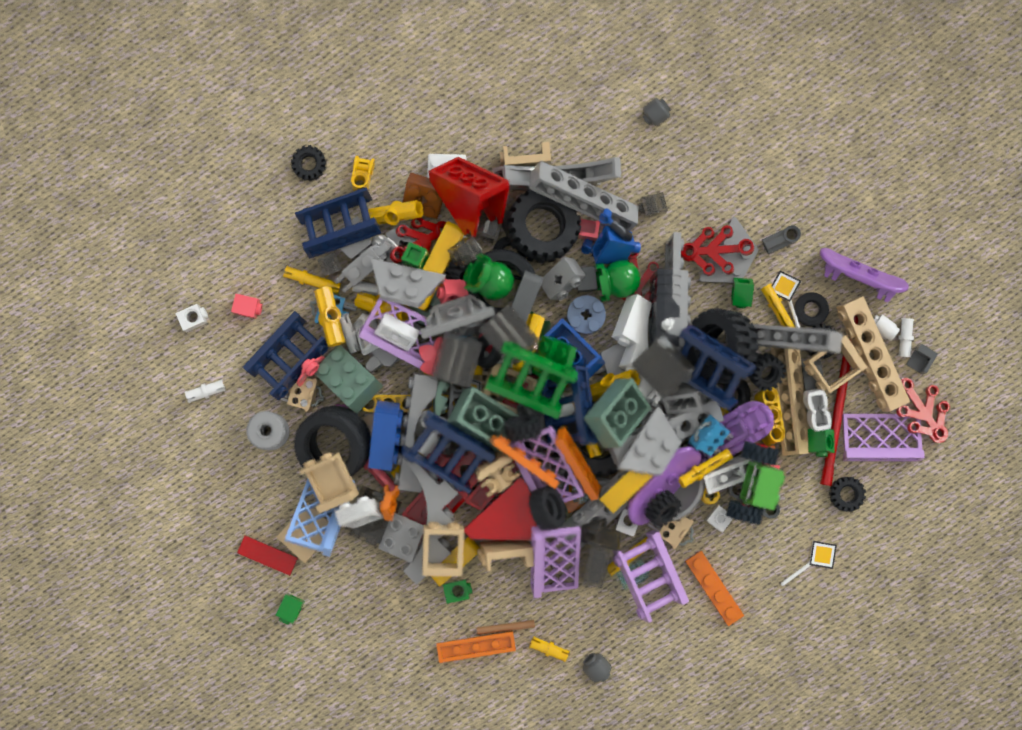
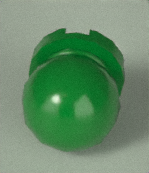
M476 255L478 259L474 264L470 262L465 271L463 280L467 282V285L464 288L473 293L479 292L486 299L494 301L507 296L512 290L514 282L511 270L503 263L492 262L491 258L486 255Z
M618 260L611 263L607 268L604 267L603 263L594 265L595 269L598 270L596 272L597 291L601 290L603 295L599 297L601 302L609 301L611 295L616 298H626L637 291L641 275L633 263L627 260Z

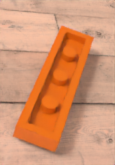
M566 427L559 429L555 439L556 447L563 453L564 459L572 468L575 478L580 481L584 493L588 494L591 501L599 499L601 485Z
M493 434L489 441L494 446L556 489L560 482L555 479L557 476L549 469L546 471L541 469V463L534 458L529 460L524 457L526 453L517 446L513 449L508 445L510 441L502 435L498 438Z
M699 551L685 561L727 626H730L744 616L702 551Z
M513 631L436 643L439 663L516 651Z

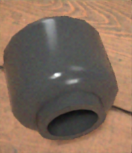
M654 98L643 107L645 114L642 117L648 125L652 123L654 126H659L670 117L669 111H671V108L663 98Z
M591 653L583 660V672L591 681L604 682L610 677L611 664L602 654Z

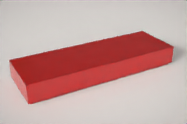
M244 535L237 552L242 556L291 576L298 560L296 556Z

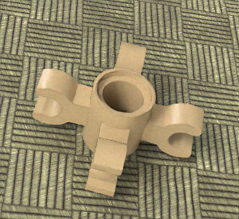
M514 463L488 476L489 479L481 484L482 488L487 486L490 489V492L487 493L488 497L496 492H502L513 484L512 481L520 476V472L514 474L511 470L515 466Z

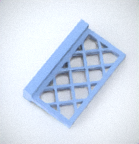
M307 479L285 541L323 552V555L330 557L341 528L338 525V521H336L338 518L335 517L337 515L335 511L340 508L339 506L334 507L314 517L310 509L316 507L320 502L309 479ZM314 494L317 502L307 505L305 497ZM307 511L311 519L301 523L298 516ZM326 516L329 523L327 526L320 528L316 520ZM313 522L317 530L307 534L303 526ZM301 528L305 535L299 539L291 537L292 532ZM320 534L322 538L321 545L312 543L310 537Z

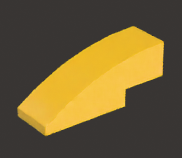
M628 471L600 500L614 513L653 475Z

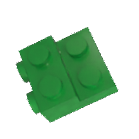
M542 336L537 343V355L563 366L568 365L572 367L577 350L576 347L548 336ZM532 365V373L540 377L543 369ZM550 373L547 379L559 383L561 377Z

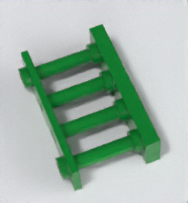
M505 341L501 352L506 354L497 375L490 374L485 389L558 419L562 410V404L559 403L568 380L576 382L578 372L571 366H563L525 350L514 342ZM514 357L524 361V364L516 382L510 383L504 377ZM533 365L543 370L534 390L529 391L524 389L522 385ZM552 373L561 377L552 398L548 399L541 396V392L549 374Z

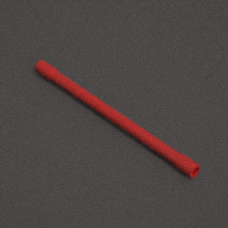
M854 316L855 324H858L857 316ZM844 355L842 357L839 378L848 373L851 368ZM848 381L837 388L830 428L834 430L835 453H829L828 457H825L820 481L821 485L832 486Z

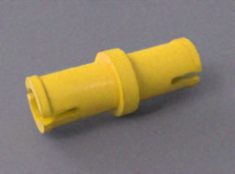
M533 636L529 648L563 662H566L567 654L570 652L554 645V642H546Z

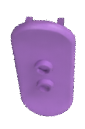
M821 248L819 252L821 258L826 262L825 277L828 278L830 273H833L831 279L836 281L842 272L847 277L877 288V298L881 300L882 296L886 295L884 301L887 303L896 293L906 292L909 288L905 280L840 255L829 248Z
M750 401L724 415V420L720 423L730 431L733 438L730 441L725 438L723 440L724 444L719 446L718 449L722 452L727 448L733 456L743 450L745 441L755 443L767 436L774 424V416L770 408L762 402ZM700 449L698 450L701 454L700 464L715 456V454L709 456Z
M689 446L678 448L662 475L652 476L633 495L634 498L630 497L627 500L629 504L628 516L633 524L644 525L650 521L644 515V510L648 507L647 504L651 503L652 497H656L657 493L660 495L661 491L665 492V490H668L674 494L681 485L678 482V477L689 472L693 466H699L701 462V454L698 450Z

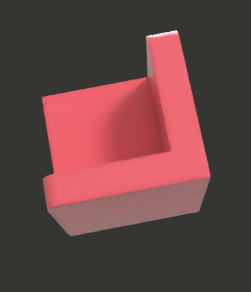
M581 219V230L578 238L596 241L600 221Z

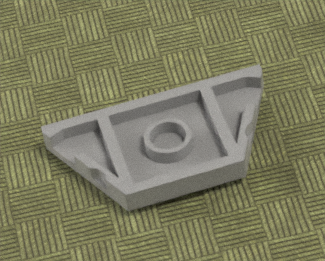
M733 217L729 224L733 229V236L726 238L719 246L738 245L743 239H750L751 241L752 239L737 218ZM726 229L724 234H729L731 230ZM754 244V252L748 256L741 253L719 254L724 260L733 264L734 272L730 275L725 274L722 267L710 258L708 263L714 266L715 273L712 276H707L703 272L698 281L733 283V278H744L759 249ZM745 246L743 250H750V246ZM731 266L725 267L726 271L731 269ZM712 267L706 268V272L712 270Z
M376 259L371 260L381 300L419 308L425 302V299L435 292V288L445 281L444 274Z
M469 294L433 306L431 314L425 321L427 326L425 329H421L420 333L424 339L443 332L452 331L464 325H471L474 322L495 316L493 307L487 308L483 301L477 300L476 297Z
M657 406L619 464L618 470L635 471V473L640 474L648 473L653 476L662 475L681 442L660 407Z

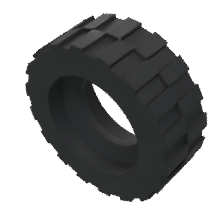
M550 485L533 490L529 496V506L535 524L541 530H552L562 527L566 521V508L558 490Z

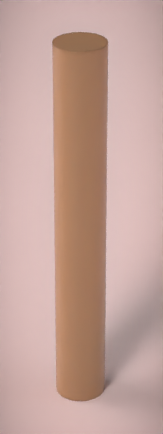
M534 620L476 628L477 635L535 628Z

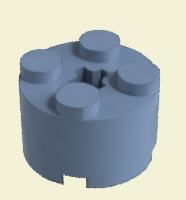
M589 295L574 299L567 311L568 324L579 335L584 336L592 335L599 331L606 318L603 303ZM585 311H588V315L591 316L587 320H584V316L581 315Z

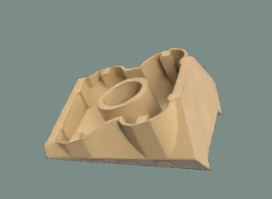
M503 451L495 452L494 460L491 463L487 460L482 461L474 473L477 479L481 481L513 460Z

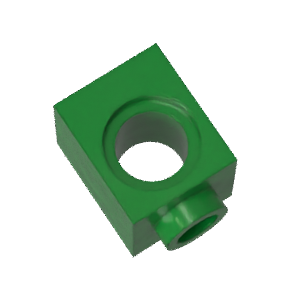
M409 242L401 260L404 266L423 270L429 258V253L427 249Z
M733 278L732 305L741 309L752 307L753 279Z
M808 429V452L816 454V457H828L829 453H835L834 430L815 431Z
M466 579L443 584L447 604L470 599L469 594H473L471 582L467 583ZM457 585L464 589V593L461 596H456L453 593V588Z
M287 593L275 616L280 617L279 621L284 624H293L296 622L305 601Z

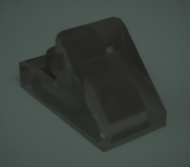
M603 518L581 526L580 542L618 551L620 547V531L608 529L607 518Z

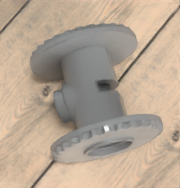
M262 411L251 417L247 424L246 433L248 440L256 448L276 450L287 442L290 429L287 421L281 415L270 411ZM268 426H270L271 433L267 436L265 434V430Z

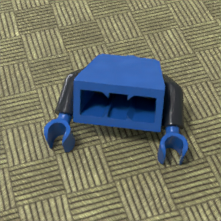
M607 208L604 209L603 214H600L599 221L602 224L608 223L610 226L604 227L595 244L590 239H585L581 247L583 254H592L591 256L594 257L596 264H611L618 260H627L631 253H639L641 250V244L634 241L632 232L623 227L616 219H611L612 212Z

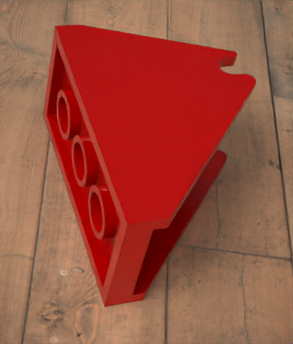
M456 157L429 170L431 184L464 235L469 234L470 230L471 237H476L482 209L491 222L496 219L495 216L497 217L498 224L503 222L509 192V180L460 157Z
M520 476L464 528V532L470 539L531 540V527H536L537 525L530 513L529 496L531 494L525 480Z

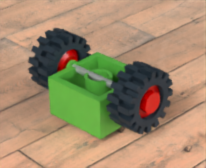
M744 442L741 457L749 459L740 494V499L744 500V502L729 500L726 512L727 517L749 524L760 525L764 512L763 508L775 509V505L779 502L780 486L784 483V471L773 467L776 466L779 454L778 449L759 443Z

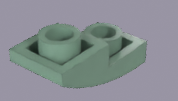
M440 374L438 377L436 396L433 399V413L437 416H440L441 413L444 414L448 407L446 402L448 398L441 394L447 391L450 382H448L449 377Z

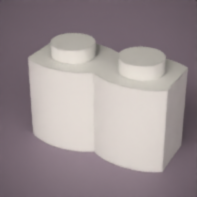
M818 388L804 391L803 402L808 410L807 422L810 428L815 431L830 429L831 416L827 411L828 400L825 392Z

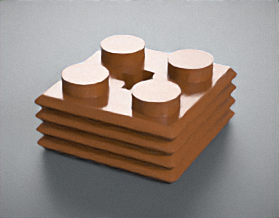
M411 172L406 182L402 203L417 200L423 205L424 216L438 219L443 203L442 199L428 177Z

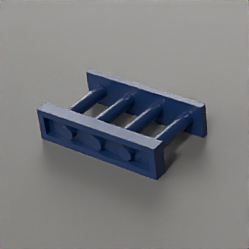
M367 187L295 212V216L301 225H306L309 240L303 242L302 246L309 259L382 234L375 218L370 219L366 203L373 201ZM359 206L363 222L352 225L348 209ZM341 212L345 228L334 231L330 215ZM323 218L327 234L316 238L313 221Z
M296 311L286 319L242 367L253 377L259 374L273 388L269 394L278 401L284 398L297 382L302 373V364L307 359H317L324 355L329 348L323 336L317 340L304 327L307 321ZM297 332L313 345L306 354L290 341ZM284 346L299 359L293 368L277 355ZM271 360L286 373L279 383L264 369Z
M690 324L679 335V337L684 339L685 344L677 360H671L665 364L664 368L672 375L679 377L717 402L720 407L730 410L738 403V400L732 397L741 378L746 379L754 372L756 366ZM692 345L702 352L693 371L683 365ZM708 356L718 362L709 381L699 375ZM727 367L734 372V376L724 392L716 384L724 368Z
M574 365L572 367L578 372L576 382L568 380L567 383H571L573 394L560 398L559 403L566 405L574 402L575 414L558 419L544 414L546 428L552 426L557 435L562 425L577 422L578 433L570 435L573 441H579V444L595 445L598 444L597 437L584 419L593 408L588 368ZM547 379L541 396L548 399L552 398L558 383ZM547 433V443L551 444L552 438Z
M427 411L424 415L426 428L412 448L406 445L402 447L405 460L410 463H417L453 484L454 488L458 491H465L469 494L471 486L468 480L482 461L487 460L491 463L494 460V449L432 412ZM438 431L443 437L431 455L426 458L418 452L431 433ZM453 440L459 444V448L445 468L436 464L435 461L449 441L452 442ZM470 450L475 453L476 457L462 477L452 473V470L464 453Z

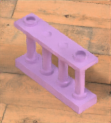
M655 530L646 533L648 539H646L645 543L625 553L618 549L612 550L614 554L613 561L617 567H620L637 606L636 613L641 620L643 619L648 623L652 622L649 613L672 601L681 605L689 602L660 533ZM648 549L654 551L655 557L653 560L630 571L627 560ZM657 566L661 567L662 577L638 589L634 578ZM663 584L669 586L671 591L668 595L647 606L645 605L642 595Z

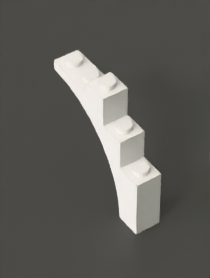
M636 294L626 297L612 338L617 340L621 346L626 347L619 367L625 371L635 369L639 373L640 383L637 386L646 399L661 380L653 366L648 347L647 329L652 303ZM661 398L657 406L660 407L661 410L664 411V414L667 415L663 400Z

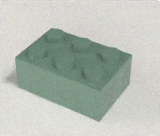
M341 345L336 346L325 357L315 373L324 384L357 414L383 387Z
M632 378L615 379L584 419L603 448H620L651 407Z
M470 387L462 391L447 422L493 448L494 452H499L501 450L489 441L493 434L498 438L500 435L506 438L504 421L512 418V416L519 415L475 387Z

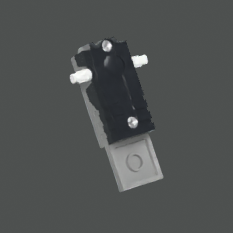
M673 232L665 243V269H657L650 277L651 295L649 302L652 303L649 314V351L658 357L677 358L685 344L684 339L679 337L684 328L690 325L688 307H690L691 297L688 296V289L691 286V277H688V270H681L684 265V259L681 258L684 240L681 239V233Z

